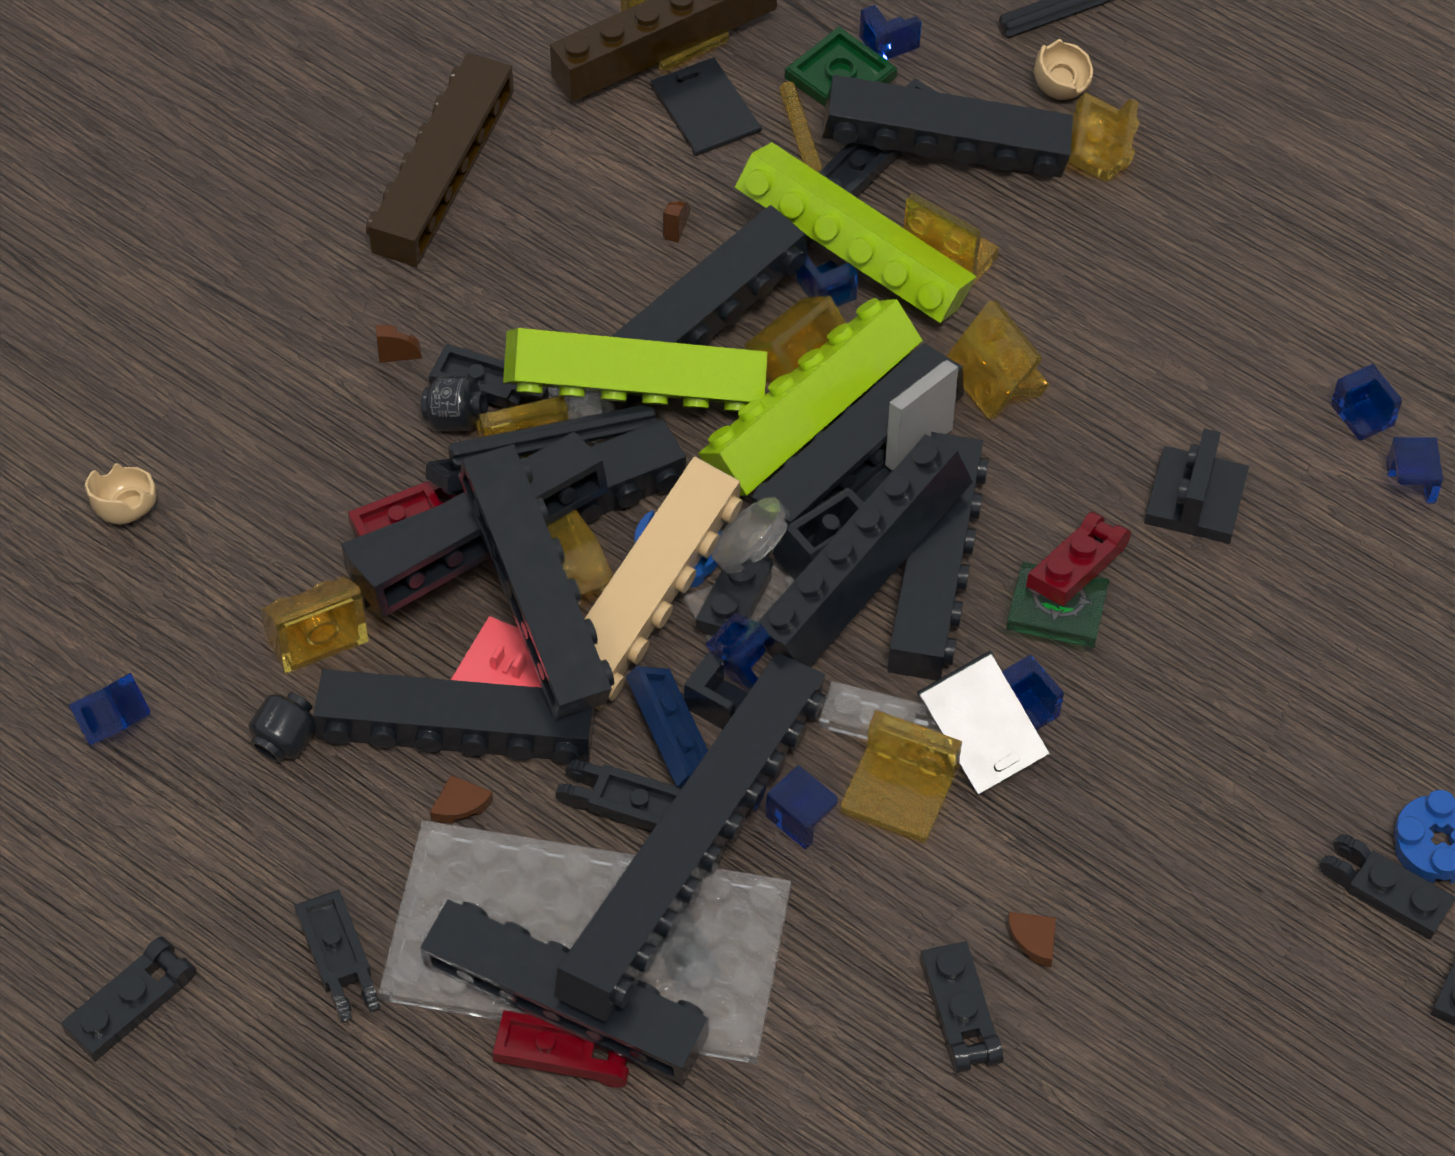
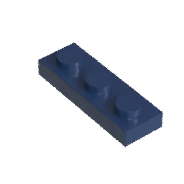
M635 666L626 676V679L651 730L652 737L665 760L671 777L677 787H683L708 752L707 746L670 669Z

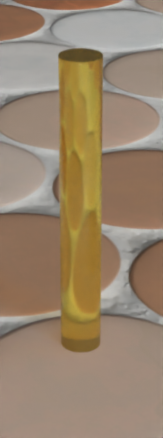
M785 82L780 86V92L803 163L819 173L822 170V165L796 86L793 82Z

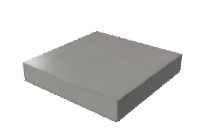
M948 360L943 361L890 401L885 456L886 467L894 470L925 434L931 437V432L948 434L953 430L958 366Z

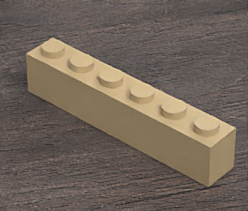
M695 456L585 617V619L589 618L595 627L598 644L595 645L600 660L606 659L613 672L614 686H611L612 689L608 697L612 701L623 688L626 677L623 675L630 664L634 663L637 665L644 657L650 643L647 639L655 626L661 629L669 619L673 610L671 602L679 591L685 593L691 586L697 572L694 568L701 557L708 558L715 550L720 535L717 533L725 521L729 524L732 523L742 507L743 500L740 499V481ZM603 705L597 706L595 708L600 711Z

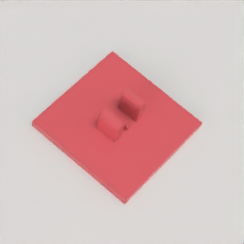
M491 616L488 617L451 680L542 688L518 627Z

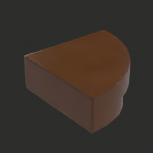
M679 200L667 204L663 212V236H665V240L679 243L690 214L688 202Z
M375 325L380 363L422 359L421 346L417 337L412 334L408 336L397 332L396 326Z
M451 775L430 811L431 820L441 823H454L456 819L466 818L473 814L478 815L491 804L493 793Z
M1009 912L1007 925L1012 941H1015L1018 947L1029 955L1028 958L1031 961L1051 967L1056 917Z

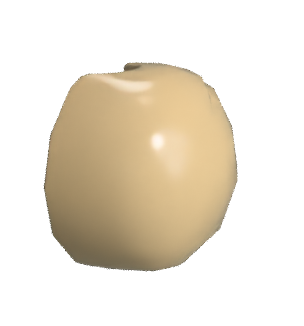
M1057 39L1050 45L1046 46L1044 44L1036 56L1033 74L1037 86L1046 95L1057 100H1067L1081 95L1089 88L1093 78V66L1089 55L1078 45Z
M115 463L111 471L106 475H100L96 470H93L84 484L93 511L97 516L111 524L121 525L138 520L153 508L157 498V489L151 474L139 467H122L120 464Z

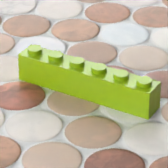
M773 142L751 154L735 185L736 189L763 207L767 208L769 205H772L807 236L939 323L959 310L977 276Z
M873 298L858 307L856 310L857 316L849 323H844L834 328L827 335L828 341L823 346L804 354L798 360L799 366L793 372L775 379L768 386L769 392L760 400H754L741 408L738 412L740 417L734 423L712 433L708 438L709 444L698 453L702 461L739 480L740 495L747 496L923 341L897 299L879 301L877 298Z
M515 328L506 332L503 383L517 384L516 392L543 394V387L559 388L558 396L584 398L585 391L601 392L600 399L606 401H626L628 394L642 396L643 404L668 405V398L683 399V407L708 409L709 402L724 403V411L739 412L748 403L760 400L765 396L768 352Z

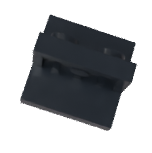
M1204 428L1200 445L1191 443L1189 451L1164 446L1144 524L1230 544L1249 466L1215 458L1221 432Z

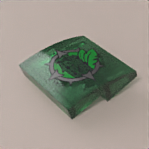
M1023 561L1006 629L1095 648L1110 579L1094 577L1069 602L1061 606L1026 587L1028 573L1038 564Z

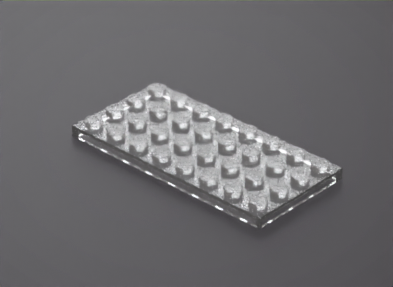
M422 820L379 989L380 1000L500 1021L503 1010L528 1014L424 965L420 947L447 899L460 905L463 902L473 903L482 908L489 918L502 924H505L506 921L517 923L527 929L531 937L547 944L548 941H556L571 949L635 855ZM717 868L713 874L706 872L702 878L703 885L695 903L691 907L684 905L680 911L681 918L673 936L669 940L661 939L657 945L658 953L652 967L646 974L639 972L635 980H641L654 986L660 992V996L675 1003L679 1000L688 1001L698 1006L704 1012V1016L708 1017L709 1036L700 1052L701 1055L758 1064L791 893V880Z

